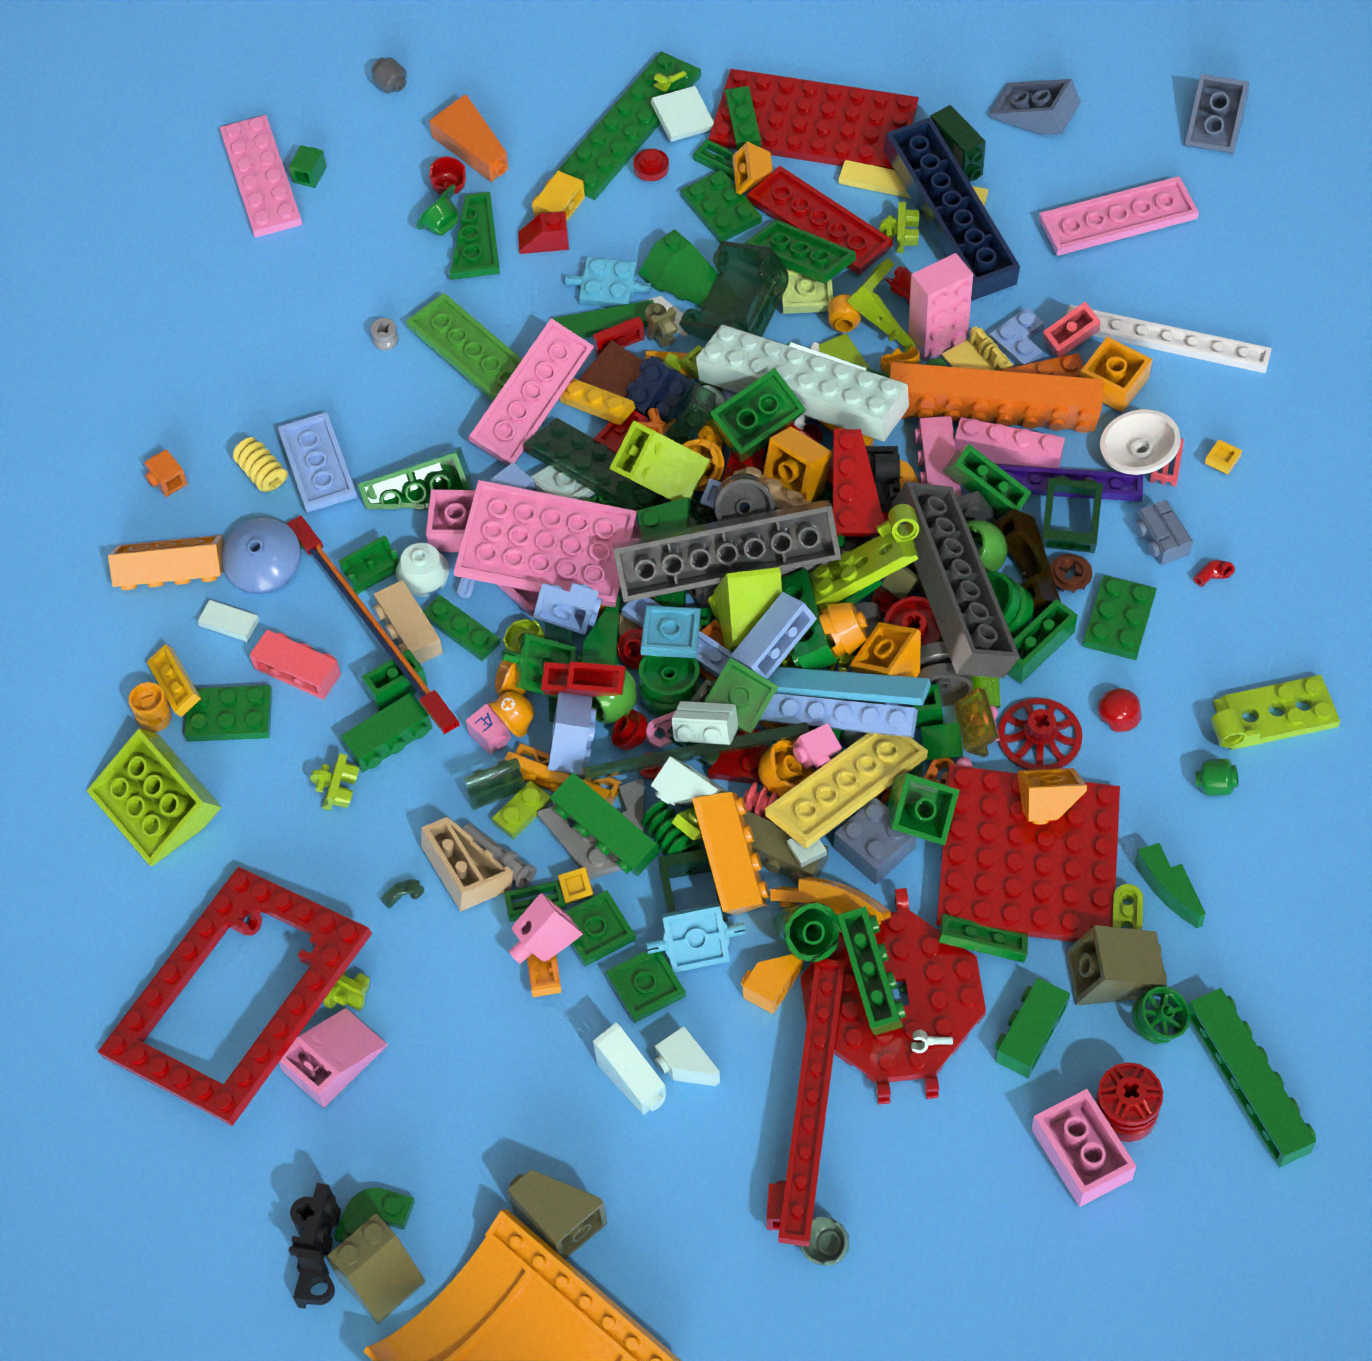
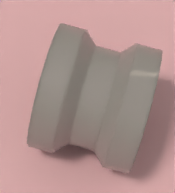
M380 318L372 323L371 334L375 347L383 351L393 349L398 343L394 321L388 318Z

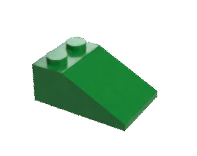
M774 368L711 411L710 423L741 463L769 443L771 437L782 432L806 412V409L776 368Z

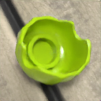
M521 619L514 621L506 629L503 638L506 649L519 652L521 637L525 633L545 638L542 627L536 620Z

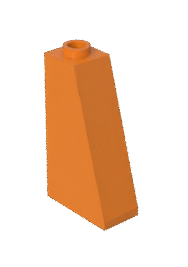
M464 94L429 120L432 138L490 182L503 175L509 169L505 149L467 95Z

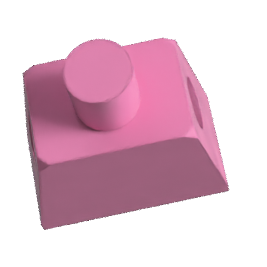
M541 893L512 925V930L520 941L509 950V953L520 964L532 953L543 962L548 961L577 940L583 933L567 913Z

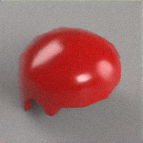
M449 156L437 158L430 166L429 180L432 189L442 195L451 185H455L453 195L459 194L466 182L464 164L458 159Z
M1113 688L1105 692L1098 701V714L1101 721L1107 722L1115 732L1129 731L1135 728L1142 719L1139 698L1128 689Z

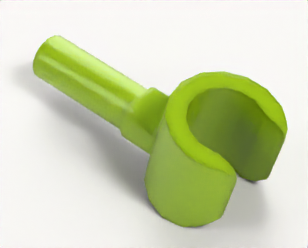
M681 71L668 77L657 73L654 79L658 82L654 84V87L665 92L670 88L671 83L685 77L686 72Z

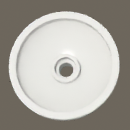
M1148 409L1130 411L1115 418L1104 429L1100 439L1101 454L1105 462L1119 472L1133 475L1154 472L1167 465L1176 456L1181 443L1180 431L1175 421L1162 412Z

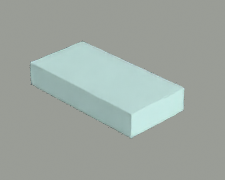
M209 600L198 619L200 627L248 642L259 622L258 615Z

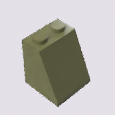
M1094 925L1066 950L1075 1005L1137 1000L1139 996L1155 987L1167 986V975L1164 971L1161 946L1158 943L1156 931Z
M534 1170L528 1171L525 1175L520 1174L515 1177L507 1189L512 1210L517 1217L565 1260L608 1224L604 1202L599 1197Z
M374 1214L327 1255L338 1281L377 1324L383 1321L426 1283L397 1235L377 1214Z

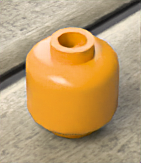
M848 294L835 296L828 303V323L833 329L842 333L854 330L861 322V314L847 302L851 296Z

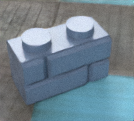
M1163 500L1138 511L1135 529L1140 537L1144 536L1148 542V551L1153 558L1157 557L1159 562L1165 565L1190 554L1193 541L1168 501Z

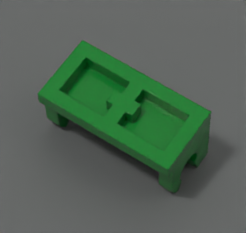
M383 535L340 559L339 565L342 576L358 595L395 574L399 558L396 550L392 551L387 537Z

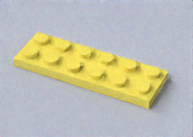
M867 733L766 807L765 816L807 849L892 785L895 775L908 773L927 758L928 750L910 737Z

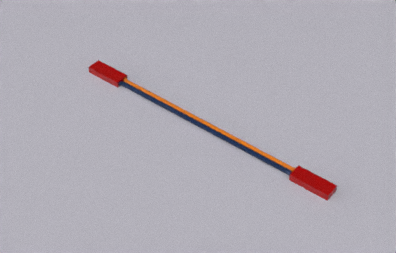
M302 515L287 522L286 524L294 531L306 553L314 555L421 696L419 698L421 705L443 734L460 726L458 719L436 690H429L322 550L324 547L321 540Z

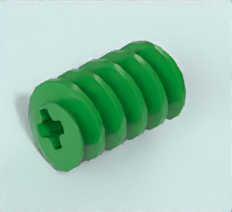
M661 800L646 811L641 820V826L648 831V835L654 839V842L657 843L664 855L699 849V842L692 843L694 840L672 824L676 811L673 808H668L669 804Z

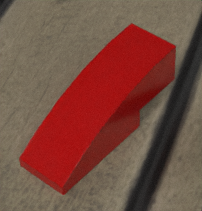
M545 662L541 690L546 695H558L559 692L588 697L623 695L626 667L582 662H570V664Z

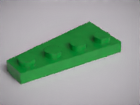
M490 192L465 195L460 230H458L456 249H454L453 264L449 273L450 280L500 274Z

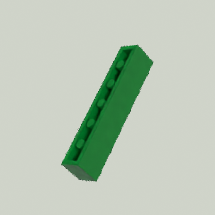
M1219 988L1190 1001L1189 1011L1192 1025L1278 1167L1280 1168L1312 1153L1316 1143V1134L1309 1123L1305 1124L1297 1102L1293 1097L1289 1098L1284 1090L1281 1076L1278 1072H1273L1269 1066L1265 1050L1261 1046L1256 1045L1252 1038L1250 1026L1246 1021H1242L1237 1014L1234 1000L1230 996H1226L1222 988Z

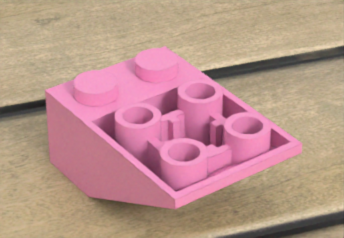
M345 1008L298 1036L279 1061V1065L283 1073L321 1107L325 1108L388 1044Z

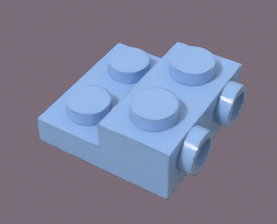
M543 583L533 618L585 635L588 625L594 627L602 598L597 597L599 591L593 590L588 585L572 583L568 592L560 586Z

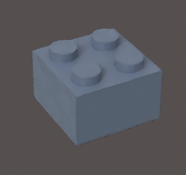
M876 797L870 800L834 833V849L875 885L906 858L916 846V837L890 829L889 809Z

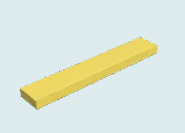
M845 160L839 176V184L911 199L895 170ZM972 186L985 207L989 189Z

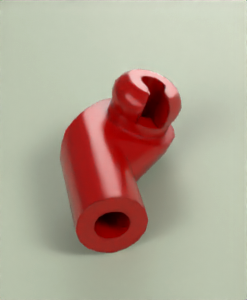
M1213 560L1208 562L1193 577V580L1198 586L1203 587L1211 578H1229L1234 574L1235 566L1229 561Z

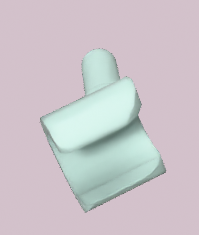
M919 1029L914 1031L912 1036L914 1040H922L923 1042L911 1043V1049L916 1053H923L927 1050L928 1045H952L953 1038L928 1036L925 1031Z

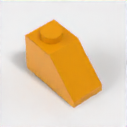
M746 142L732 156L736 193L739 195L757 186L773 171L771 152L752 143Z
M790 954L758 962L752 971L748 970L742 978L743 998L774 1015L801 973L803 960Z

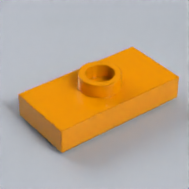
M532 953L527 958L532 997L562 993L557 956L555 955L548 961L543 962Z

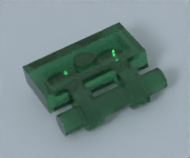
M517 757L508 761L503 759L498 761L496 766L483 771L480 768L473 771V775L463 778L472 810L514 795L525 786Z

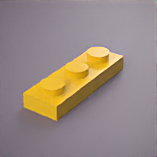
M577 379L571 381L560 397V401L563 404L620 426L636 409L634 401Z
M165 644L147 661L174 713L182 717L201 697L174 649Z

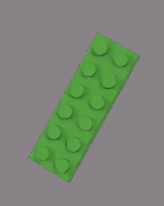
M445 293L406 320L407 327L491 401L495 400L522 361L517 354Z

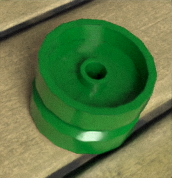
M997 571L986 572L1011 636L1014 638L1028 626L1033 616L1034 603L1032 595L1025 587L1014 582L1007 575Z
M644 655L639 663V697L642 705L651 713L663 716L676 711L680 701L690 702L699 688L700 666L697 659Z

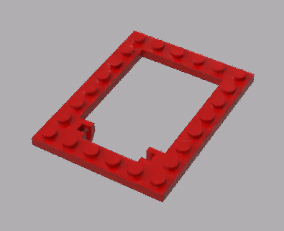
M238 866L97 1052L108 1061L233 1126L372 935L369 927ZM263 912L311 935L309 941L314 949L311 953L302 949L298 953L300 962L310 967L226 1082L222 1084L144 1043V1040L227 930L231 928L244 935L252 936L261 927L262 917L260 913ZM247 915L250 918L248 924L243 921Z

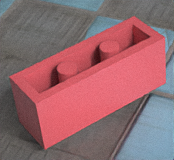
M266 630L250 653L254 669L323 700L341 675L335 657L328 653H319L306 643L299 644L280 632L276 634Z

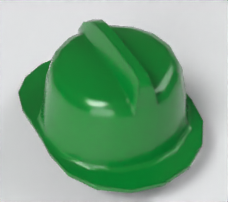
M451 185L421 215L416 225L417 229L426 228L432 233L442 236L457 224L459 218L458 210L451 201L455 185Z

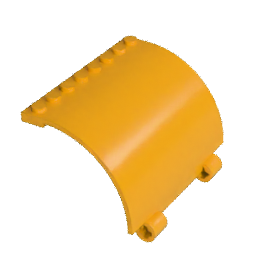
M508 1209L499 1212L486 1232L485 1239L470 1260L427 1307L396 1332L375 1344L367 1346L364 1350V1353L373 1361H681Z

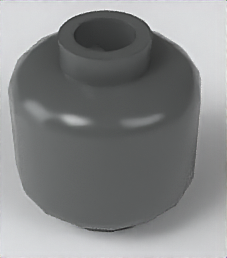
M391 57L380 58L371 69L372 81L386 93H392L395 90L400 92L407 83L405 80L407 76L406 69Z

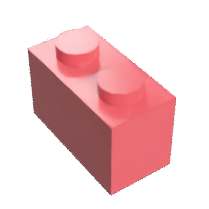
M1084 302L1044 330L1043 341L1056 358L1065 356L1100 331L1101 321L1088 304Z

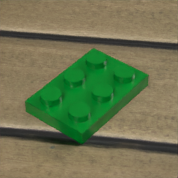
M722 169L680 190L682 199L720 244L762 223L761 214L744 194L739 195L736 193V185Z
M1103 575L1084 637L1083 647L1137 660L1157 588Z
M271 685L196 688L201 699L186 712L185 739L187 742L270 738Z

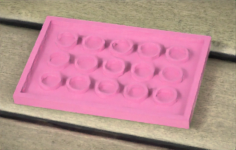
M478 480L455 565L454 576L534 592H540L543 583L560 586L568 592L572 583L590 586L593 590L599 591L597 597L602 598L601 605L616 607L620 581L612 542L632 538L637 511Z

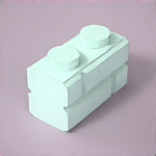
M680 701L677 711L672 716L674 740L677 742L690 741L693 743L730 745L738 729L735 704Z

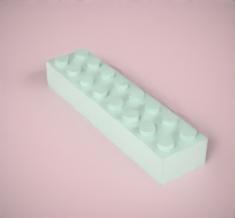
M725 325L720 326L696 357L699 381L739 393L776 368L805 407L806 412L802 415L844 429H861L862 435L885 442L909 408L908 384Z

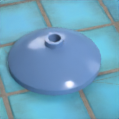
M268 517L254 518L236 527L226 539L222 549V567L227 578L238 589L252 594L269 593L284 586L296 573L301 560V546L294 531L284 522ZM255 546H260L258 551L253 552Z

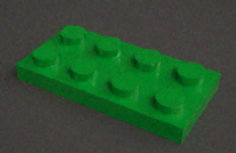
M777 219L745 242V251L824 284L856 260L855 251Z

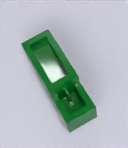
M1160 843L1138 849L1135 864L1152 891L1180 918L1195 928L1202 927L1206 913L1183 865L1179 864L1171 867Z

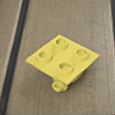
M977 326L970 330L971 336L964 343L941 354L951 367L997 371L1014 366L998 348L997 344L987 336L982 328Z

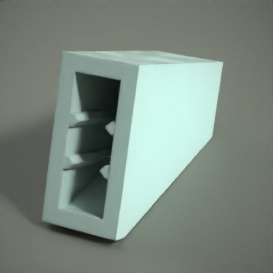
M617 1022L593 1040L598 1067L643 1115L649 1110L654 1111L663 1104L666 1097L665 1084Z

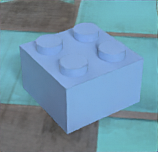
M558 693L551 735L548 770L565 773L573 772L574 774L582 775L583 764H589L590 746L594 738L596 709L591 708L592 697Z

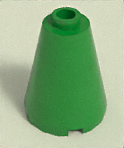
M809 902L783 908L774 918L776 932L788 950L800 960L819 962L829 957L838 946L839 942L837 940L839 932H841L839 920L835 912L824 904Z

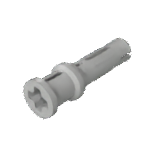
M468 823L463 827V830L474 838L473 842L484 851L488 850L491 852L496 861L504 867L508 866L513 871V880L516 881L517 887L525 888L532 882L537 871L533 865H527L521 861L516 852L503 849L472 823Z

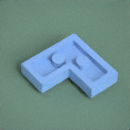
M1026 308L989 333V338L1017 366L1034 363L1043 357V351L1030 338L1042 331L1045 323L1029 308Z

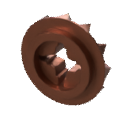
M1064 554L1055 558L1050 564L1055 584L1060 587L1062 592L1064 590H1071L1074 594L1076 590H1084L1086 585L1091 583L1092 567L1086 559L1079 555ZM1074 568V576L1069 578V580L1066 579V573H1069Z

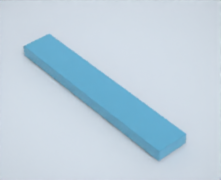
M777 667L768 678L769 681L779 686L775 692L777 694L922 706L931 687L929 678Z

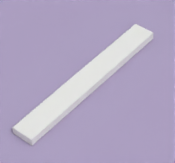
M1069 305L1066 315L1078 306ZM1092 309L1101 321L1100 331L1093 335L1095 337L1105 339L1108 336L1118 342L1266 373L1272 348Z

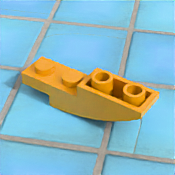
M805 877L799 879L798 888L779 886L770 889V901H780V906L782 907L796 906L797 903L817 902L830 907L836 915L866 906L870 916L876 915L879 925H881V921L891 918V911L880 902L853 887L836 881Z

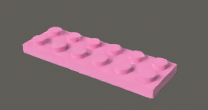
M263 115L220 127L254 237L302 225L267 116Z
M1178 176L1041 212L1039 214V221L1056 255L1059 256L1198 219L1199 211L1183 181Z
M551 318L476 425L468 441L507 466L512 462L516 463L593 351L594 346Z

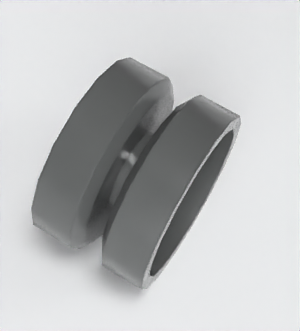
M738 473L729 476L719 485L714 494L713 506L718 521L773 511L775 509L769 487L762 479L752 474ZM743 502L750 505V507L745 506L744 510H740L739 506Z
M933 642L921 646L920 673L917 678H929L931 685L939 684L942 707L957 704L967 699L973 692L972 675L956 674L945 643Z

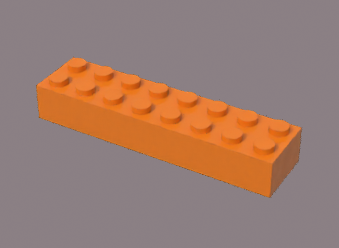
M891 362L889 378L908 384L909 408L901 418L906 416L918 417L919 419L951 416L952 422L960 421L962 417L977 419L987 423L1002 424L1004 426L1020 425L1029 429L1045 427L1054 431L1069 429L1080 433H1087L1090 431L1095 432L1102 410L1103 379Z

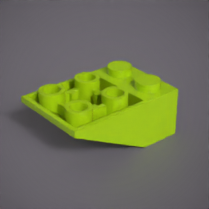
M633 420L609 469L672 501L689 497L691 500L711 460Z

